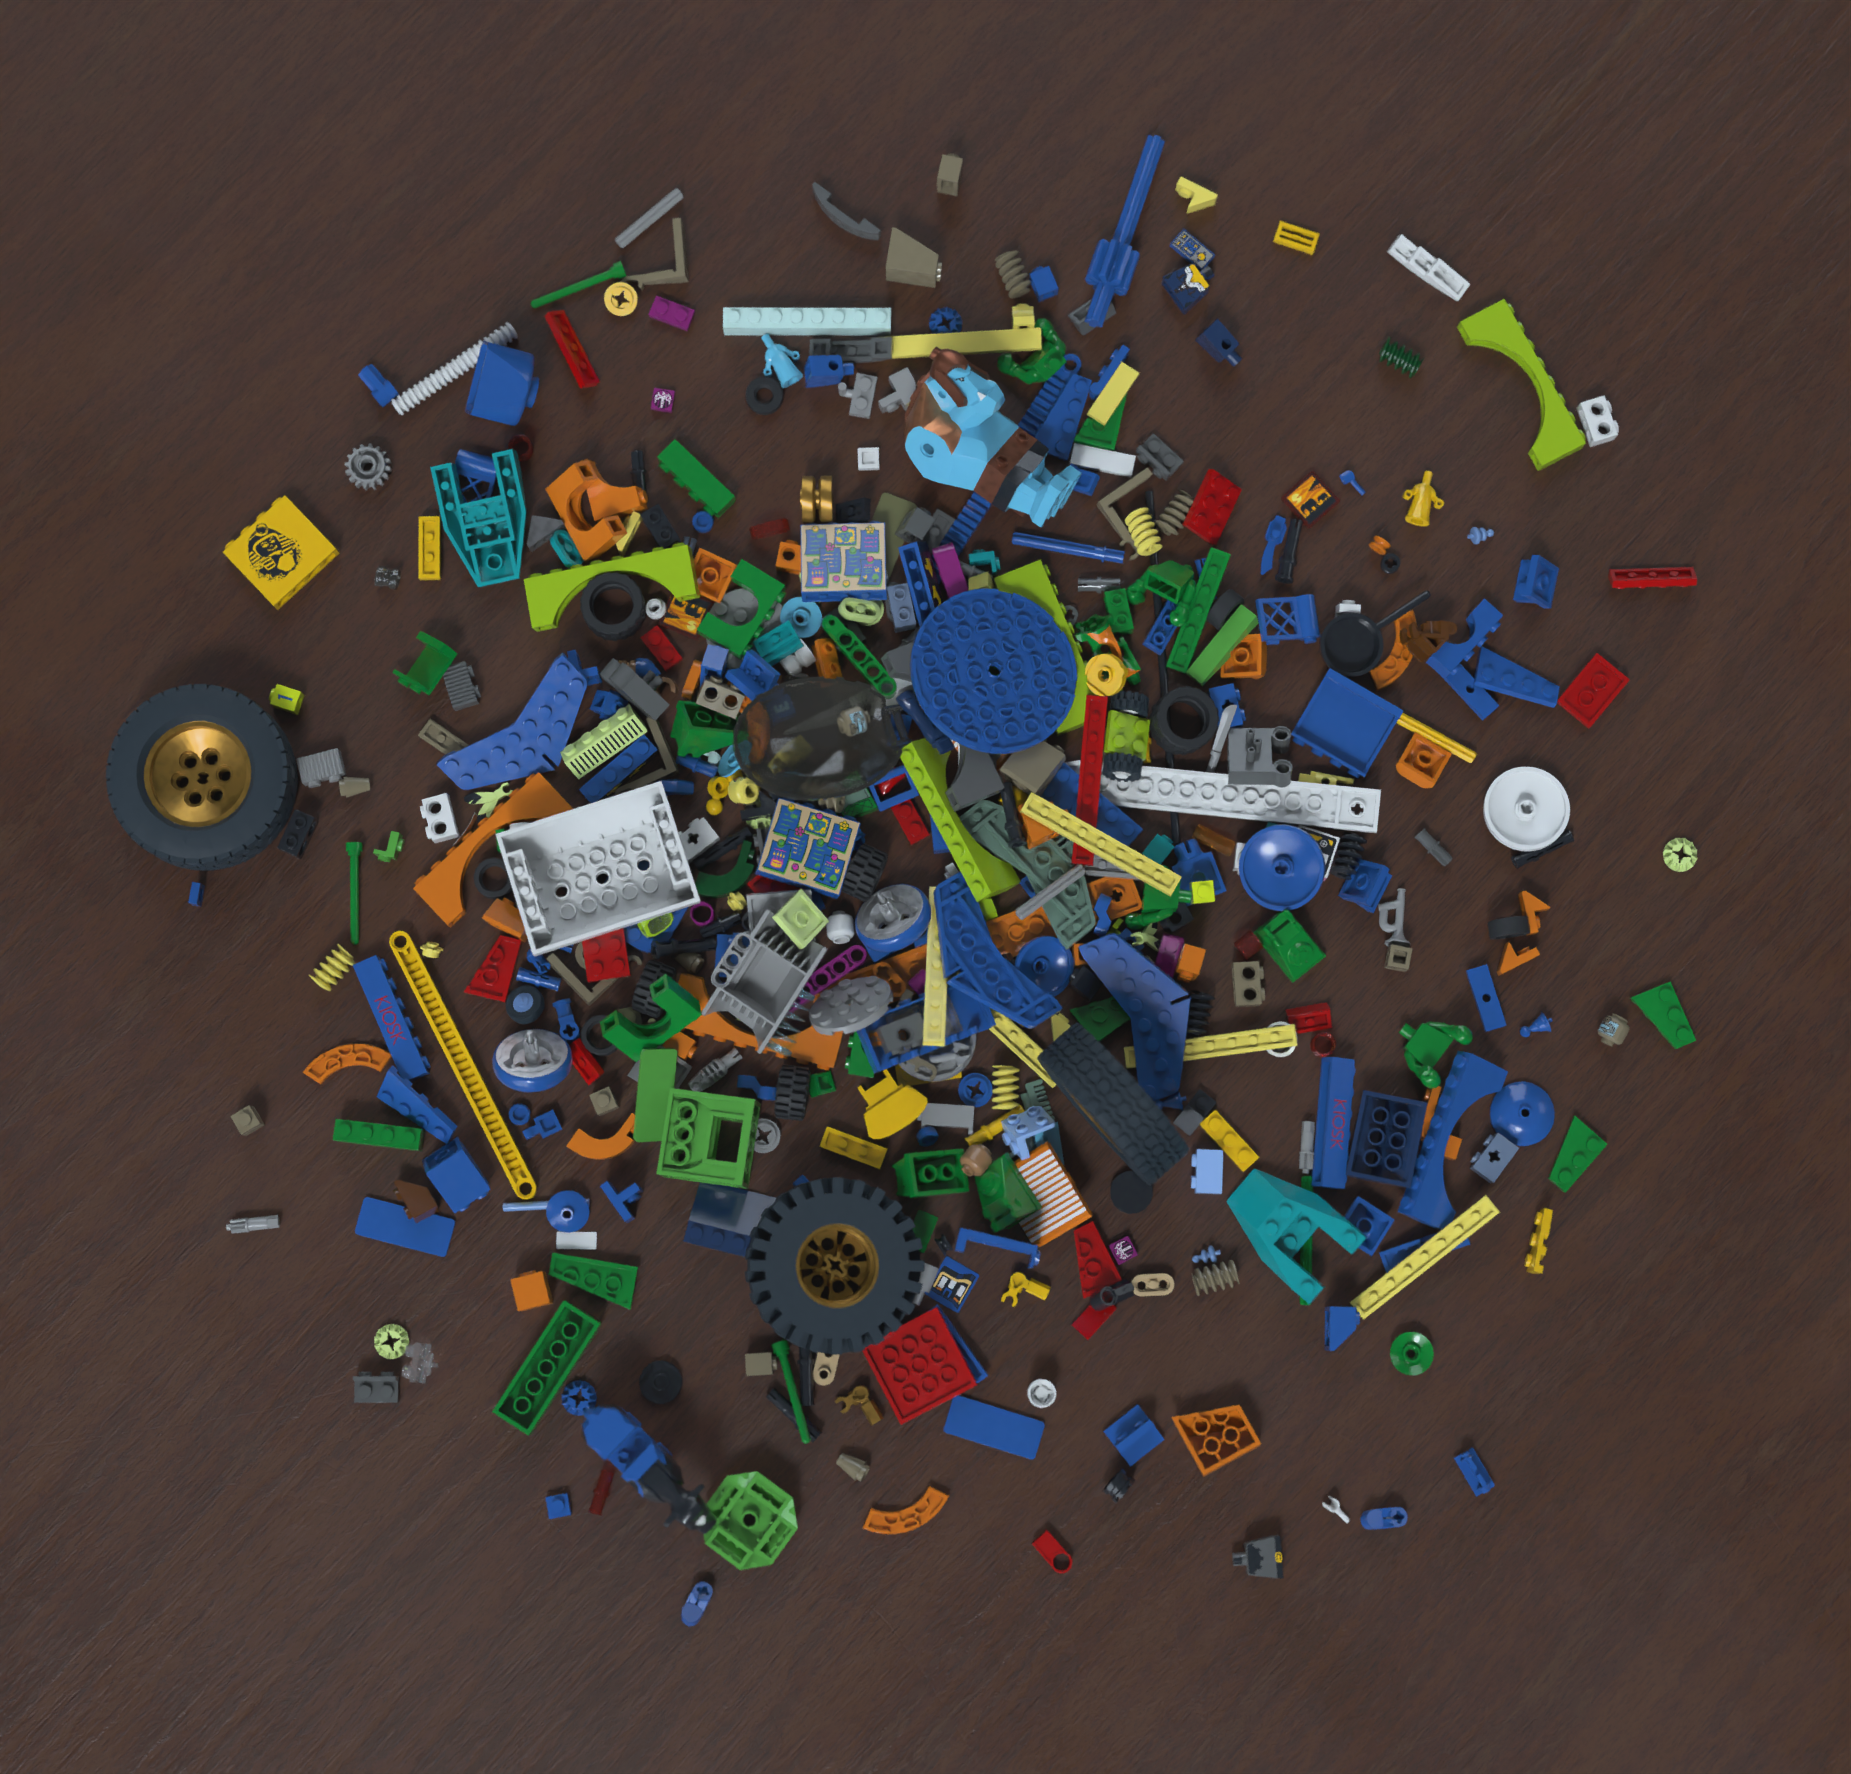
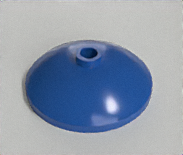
M1039 936L1030 940L1021 948L1015 960V967L1042 991L1050 993L1053 997L1067 987L1070 982L1068 980L1073 974L1074 961L1070 949L1066 950L1059 939L1052 936Z
M1514 1082L1502 1088L1501 1092H1497L1491 1102L1490 1121L1494 1131L1500 1133L1516 1146H1529L1540 1142L1548 1135L1554 1123L1555 1111L1549 1095L1533 1083ZM1523 1109L1528 1111L1527 1117L1522 1116L1521 1111Z

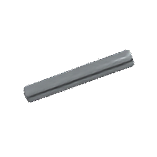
M675 188L616 237V243L621 248L629 244L683 199V194L680 190Z
M1077 864L1017 908L1015 914L1020 920L1025 919L1082 877L1086 872L1085 868L1081 864Z

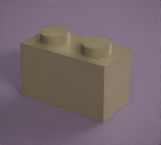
M956 154L942 155L937 177V192L954 196L958 195L963 173V158Z

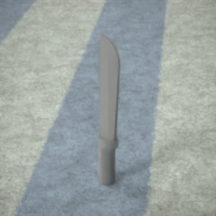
M1237 705L1226 707L1222 713L1206 772H1215Z

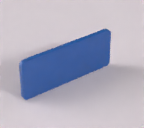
M370 1197L364 1198L355 1228L357 1235L440 1257L447 1255L455 1227V1220L433 1214L416 1224L413 1218L408 1219L403 1210L404 1206Z
M957 1395L953 1397L944 1431L948 1434L1005 1452L1034 1459L1045 1425L1042 1421Z

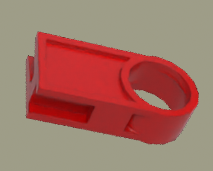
M1048 1530L1032 1543L1057 1573H1066L1072 1567L1071 1556ZM1061 1553L1067 1555L1070 1561L1069 1566L1064 1570L1056 1569L1053 1564L1054 1557Z

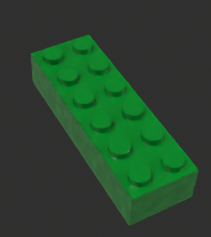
M564 1300L492 1412L528 1436L532 1435L603 1323L567 1300Z

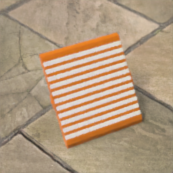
M1049 1142L1029 1152V1158L1024 1160L1019 1158L1014 1162L1019 1169L1017 1173L1022 1174L1042 1206L1041 1209L1019 1222L1032 1245H1036L1038 1248L1092 1217V1212L1077 1189L1074 1180Z

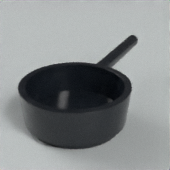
M1428 590L1423 591L1377 623L1359 613H1345L1337 616L1328 623L1320 636L1319 651L1324 663L1332 670L1344 676L1354 677L1369 672L1377 665L1383 653V637L1380 630L1427 600L1431 593Z

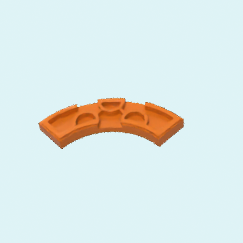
M1413 610L1394 621L1395 642L1393 649L1381 665L1369 671L1376 691L1393 683L1404 672L1413 657L1406 645H1402L1399 635L1400 630L1405 628L1407 629V636L1411 638L1409 625L1413 622L1417 624Z
M368 1044L341 1045L319 1055L306 1067L303 1073L322 1085L331 1074L349 1066H367L382 1072L392 1055L382 1048Z
M929 1486L923 1497L906 1509L887 1512L871 1508L863 1529L880 1534H898L914 1530L932 1519L944 1506L949 1495Z

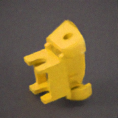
M887 1069L883 1070L886 1078L866 1091L861 1085L857 1087L868 1104V1107H866L867 1112L864 1113V1119L869 1138L882 1139L900 1131L917 1119L927 1106V1098L910 1085L903 1086L901 1084L898 1086Z

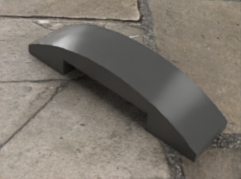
M816 182L812 184L813 193L819 206L834 223L849 233L871 240H879L881 238L880 229L865 218L860 224L856 223L830 203L832 201L830 192Z
M873 337L871 340L856 341L810 339L809 356L841 355L842 363H867L892 359L893 338Z

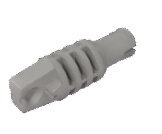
M734 1047L721 1059L715 1058L702 1068L687 1084L692 1091H703L725 1076L728 1072L727 1069L742 1059V1056Z

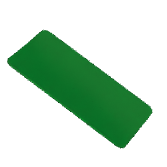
M918 1210L913 1222L915 1227L912 1229L915 1237L921 1239L923 1248L919 1249V1252L924 1253L938 1217L922 1210Z

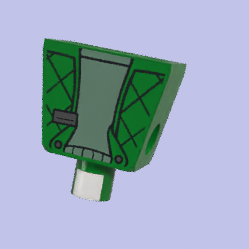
M858 772L839 785L843 787V793L845 794V806L841 812L843 818L844 815L858 818L878 810Z

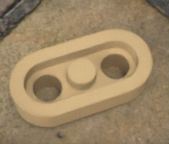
M1165 1273L1137 1275L1131 1281L1134 1287V1294L1137 1296L1167 1295L1174 1288L1173 1278ZM1161 1280H1164L1167 1283V1286L1164 1289L1159 1287V1282ZM1140 1281L1145 1283V1288L1143 1290H1140L1137 1287V1284Z
M825 1353L817 1354L813 1371V1378L816 1383L828 1385L834 1380L840 1354H833L832 1357H826ZM822 1370L828 1372V1377L825 1379L820 1377Z

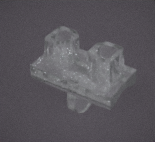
M415 1343L414 1345L406 1346L405 1355L406 1357H413L412 1366L404 1365L402 1377L410 1379L409 1382H426V1376L431 1375L432 1367L438 1368L439 1363L433 1362L434 1354L430 1353L431 1344Z

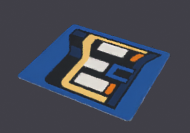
M946 1256L939 1267L930 1292H925V1295L959 1313L979 1278V1274Z

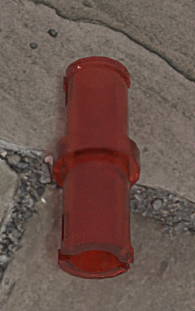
M601 1469L597 1487L593 1489L594 1496L588 1512L602 1516L606 1498L610 1496L609 1489L615 1473Z

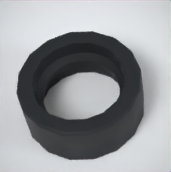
M1229 589L1215 602L1208 613L1207 621L1220 630L1241 604H1244V598L1234 590Z
M486 859L475 869L474 884L478 891L486 898L502 899L513 890L503 859ZM493 866L501 867L507 874V883L499 891L488 890L482 881L483 873L486 869Z
M1528 916L1500 918L1487 923L1489 937L1492 940L1513 938L1530 933Z
M595 1015L588 1019L581 1031V1039L585 1048L594 1055L608 1056L618 1049L612 1043L606 1048H598L590 1041L589 1034L591 1029L606 1018L607 1015Z

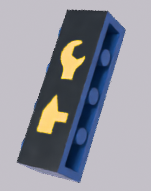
M917 541L898 547L919 627H921L928 615L943 603L927 541Z
M643 734L579 789L590 804L609 798L619 787L623 786L659 755L657 748Z

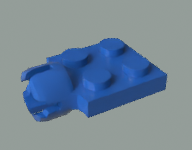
M1196 839L1185 841L1189 853L1184 842L1174 846L1177 864L1172 866L1171 869L1174 873L1181 876V890H1190L1189 883L1213 880L1214 895L1227 891L1211 851L1208 853L1202 852Z

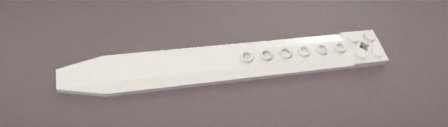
M1081 760L1064 762L1077 774H1080ZM1102 762L1100 793L1115 806L1377 833L1381 790L1299 781H1291L1289 786L1283 788L1275 785L1228 784V774L1142 766L1141 778L1138 781L1124 782L1121 780V782H1118L1116 779L1113 781L1103 776L1104 762ZM1356 804H1360V808H1363V812H1360L1359 815H1355V812L1351 811V807H1355Z

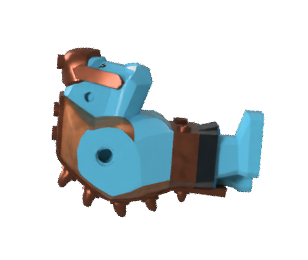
M935 347L929 356L933 360L930 371L926 376L922 375L916 384L918 387L911 395V402L905 412V448L913 464L924 478L942 484L973 490L1003 512L1012 509L1021 517L1025 513L1029 514L1032 522L1042 528L1046 519H1050L1051 516L1055 517L1058 509L1063 508L1082 473L1069 465L1059 474L1053 476L1044 466L1045 457L1050 449L997 411L1001 408L1005 398L997 383L989 380L988 373L970 363L964 355L951 349L941 350Z

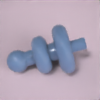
M1472 527L1470 535H1467V537L1471 539L1473 544H1479L1480 541H1485L1487 536L1492 537L1494 531L1492 529L1486 531L1484 528Z
M1210 1245L1208 1246V1252L1202 1250L1201 1255H1194L1192 1257V1261L1198 1263L1200 1260H1203L1204 1263H1208L1209 1259H1211L1213 1263H1216V1255H1220L1221 1252L1220 1250L1215 1251L1214 1247Z

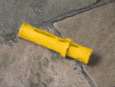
M1019 1104V1106L990 1124L982 1125L980 1130L965 1138L966 1142H968L967 1144L971 1146L982 1144L987 1140L991 1141L993 1136L1003 1131L1002 1120L1007 1119L1010 1115L1024 1112L1021 1105Z

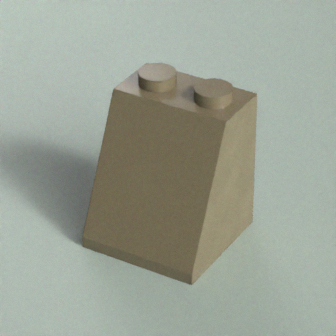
M892 227L886 262V281L935 288L936 281H941L942 262H939V255L899 229Z
M1047 739L1029 749L1012 753L1000 769L1002 778L1012 782L1014 786L1028 795L1032 792L1041 797L1065 762L1066 755L1063 754L1065 751L1056 744L1051 746L1046 743Z

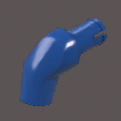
M680 779L656 781H662L666 796L692 795L694 792V783L692 781Z

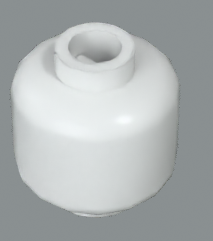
M835 911L827 918L829 920L826 924L828 938L836 944L849 942L855 933L852 916L845 914L844 911Z

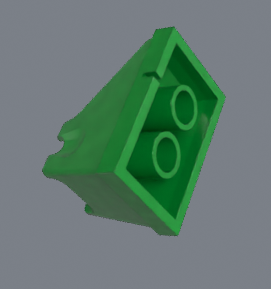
M678 700L676 705L677 712L670 734L671 738H675L678 744V756L685 757L688 753H692L693 758H699L705 753L739 743L742 740L745 741L748 734L739 712L736 719L696 704V702Z
M1287 909L1279 911L1252 933L1292 983L1326 957L1324 952Z
M964 1149L904 1154V1158L892 1165V1168H895L898 1191L896 1196H910L912 1198L969 1192L968 1177L962 1171L960 1163Z
M1008 1152L993 1161L982 1176H974L982 1205V1215L985 1219L991 1221L990 1227L993 1232L1006 1228L1010 1229L1042 1208L1022 1174L1017 1173L1019 1169Z

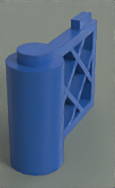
M459 449L455 461L458 476H466L471 483L461 489L464 503L468 502L463 492L473 487L478 495L472 501L481 500L485 496L486 498L492 497L497 479L493 457ZM481 481L489 482L488 491L480 495L475 485Z
M1308 594L1297 597L1255 600L1261 641H1266V645H1278L1280 640L1299 639L1304 641L1305 644L1317 642V638L1320 637L1314 595ZM1283 603H1290L1291 612L1289 615L1280 608ZM1263 604H1268L1274 609L1270 616L1264 612ZM1276 613H1279L1285 619L1281 626L1272 619ZM1287 622L1294 627V634H1289L1283 629ZM1269 623L1277 629L1276 633L1271 636H1267L1266 626Z

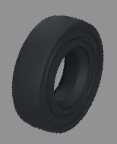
M759 377L748 385L746 402L755 413L769 415L780 408L783 402V390L776 380L770 377ZM766 388L772 392L773 397L770 402L760 403L757 400L756 394L760 389Z

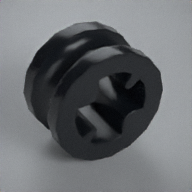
M1386 554L1380 563L1382 571L1387 574L1395 573L1400 566V559L1396 554ZM1389 559H1393V563H1396L1391 569L1387 567L1388 564L1385 565V562H1388Z
M941 1234V1238L934 1239L943 1255H946L948 1250H953L944 1234Z

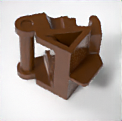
M1443 620L1426 621L1421 624L1420 628L1416 627L1417 624L1413 622L1409 625L1411 638L1407 636V629L1405 628L1400 630L1399 635L1402 645H1406L1408 651L1420 663H1423L1430 655L1440 649L1449 639V635L1457 632V625L1454 622Z

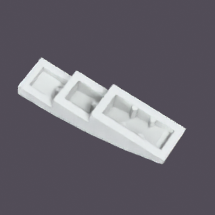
M1402 234L1398 235L1387 251L1413 273L1456 301H1459L1470 285L1440 258L1435 259L1421 246L1416 247Z

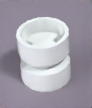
M802 639L800 640L804 647L779 661L791 678L799 674L803 666L808 667L816 661L814 655Z
M1037 1379L1029 1385L1027 1396L1033 1405L1045 1408L1054 1402L1056 1389L1050 1381Z

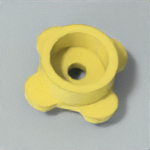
M738 891L729 893L730 895L727 897L728 905L733 911L736 910L738 913H741V910L747 905L745 898Z
M426 942V944L420 946V949L423 950L422 955L430 958H439V954L444 950L435 942Z

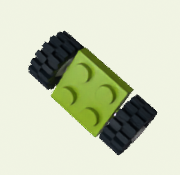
M1121 691L1111 696L1104 752L1109 754L1104 757L1103 776L1113 781L1116 779L1118 782H1121V780L1124 782H1135V780L1138 781L1141 778L1142 763L1146 760L1150 720L1146 719L1148 716L1149 699L1144 694H1138L1139 692Z

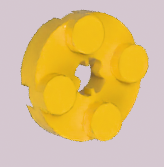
M1105 653L1094 656L1089 660L1085 668V675H1087L1088 680L1086 682L1087 686L1098 696L1115 695L1124 687L1128 669L1113 654ZM1102 671H1108L1109 678L1104 680L1102 678L1104 676Z

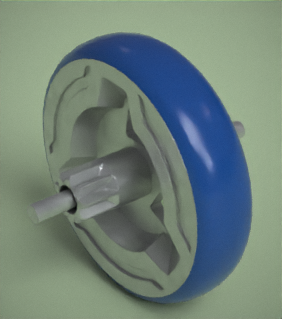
M895 884L884 887L873 893L871 898L859 908L855 919L856 933L860 941L871 950L893 952L903 949L919 939L927 929L932 913L930 902L919 888L912 885Z
M527 1029L507 1036L498 1044L492 1058L493 1070L498 1080L505 1086L521 1092H539L558 1085L567 1077L573 1063L572 1050L568 1042L557 1033L544 1029Z

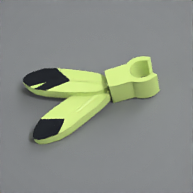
M503 783L494 793L476 792L464 797V801L469 804H484L477 815L478 823L485 817L489 818L498 800L509 796L513 792V790H510L509 793L504 792V788L509 786V783Z
M1157 922L1150 923V925L1144 928L1142 933H1132L1130 936H1134L1136 942L1132 943V945L1137 946L1145 942L1149 947L1158 952L1161 941L1153 936L1157 930Z

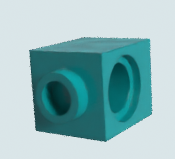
M1157 834L1143 851L1142 855L1161 865L1173 850V841L1164 834L1162 836Z

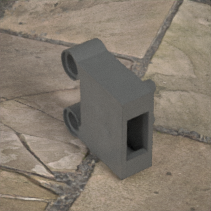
M613 658L599 673L634 708L650 719L656 721L669 706L655 692L663 682V679L656 676L651 670L641 679L624 662L620 664Z
M1278 726L1276 728H1229L1227 734L1228 784L1275 785L1281 788L1289 786L1292 777V764L1283 759L1272 764V751L1277 754L1288 752L1291 731L1285 726Z

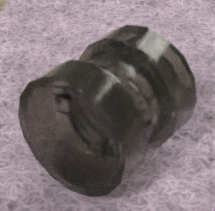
M379 565L375 574V586H388L389 589L397 590L401 570L395 568L389 570L385 566Z

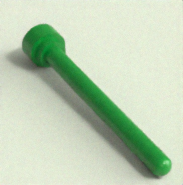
M621 261L614 263L608 271L532 300L531 307L537 308L610 278L622 279L627 275Z
M347 842L346 852L350 856V941L353 945L359 943V856L363 852V843Z
M788 1340L776 1342L771 1345L773 1354H776L777 1358L780 1359L802 1442L808 1444L810 1442V1435L788 1359L790 1346Z

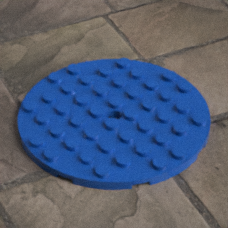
M983 588L954 595L937 606L928 615L919 628L913 642L910 657V673L916 697L932 723L949 738L965 747L985 753L1007 754L1036 746L1048 738L1062 724L1075 698L1077 668L1074 653L1065 633L1061 632L1054 623L1053 617L1043 608L1016 593L1010 594L999 591V589ZM989 667H996L999 670V675L995 676L988 672Z

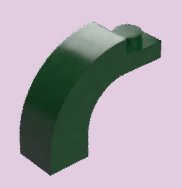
M743 841L737 864L729 873L714 876L699 872L695 884L698 895L713 899L729 896L731 892L735 893L741 890L751 879L755 870V866L748 863V861H753L756 850L753 848L752 842Z

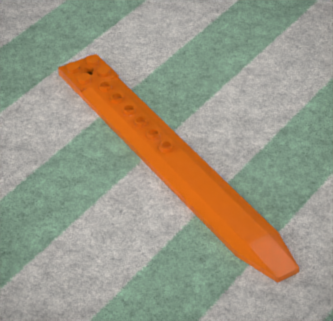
M1104 877L1087 884L1093 910L1101 893L1109 897L1113 895V890H1116L1117 893H1122V896L1119 898L1120 901L1111 900L1106 911L1111 921L1139 911L1142 908V901L1133 879ZM1042 906L1023 920H1020L1015 911L986 922L991 939L1001 955L1010 952L1013 957H1016L1027 942L1039 936L1058 938ZM1093 911V912H1094V916H1095V925H1094V927H1096V925H1097L1099 919H1098V917H1097L1095 911ZM927 944L881 961L888 963L904 981L906 988L914 992L913 995L917 993L908 985L907 981L912 976L914 977L921 968L926 971ZM877 963L847 974L827 989L837 986L844 979L852 980L874 976L873 968ZM880 966L877 976H884L888 980L890 978L886 973L888 968ZM891 980L889 983L893 987L892 993H901L900 987L902 984L896 985ZM820 994L812 998L813 1002L820 997ZM893 997V1001L889 1002V1004L899 1001L900 998Z

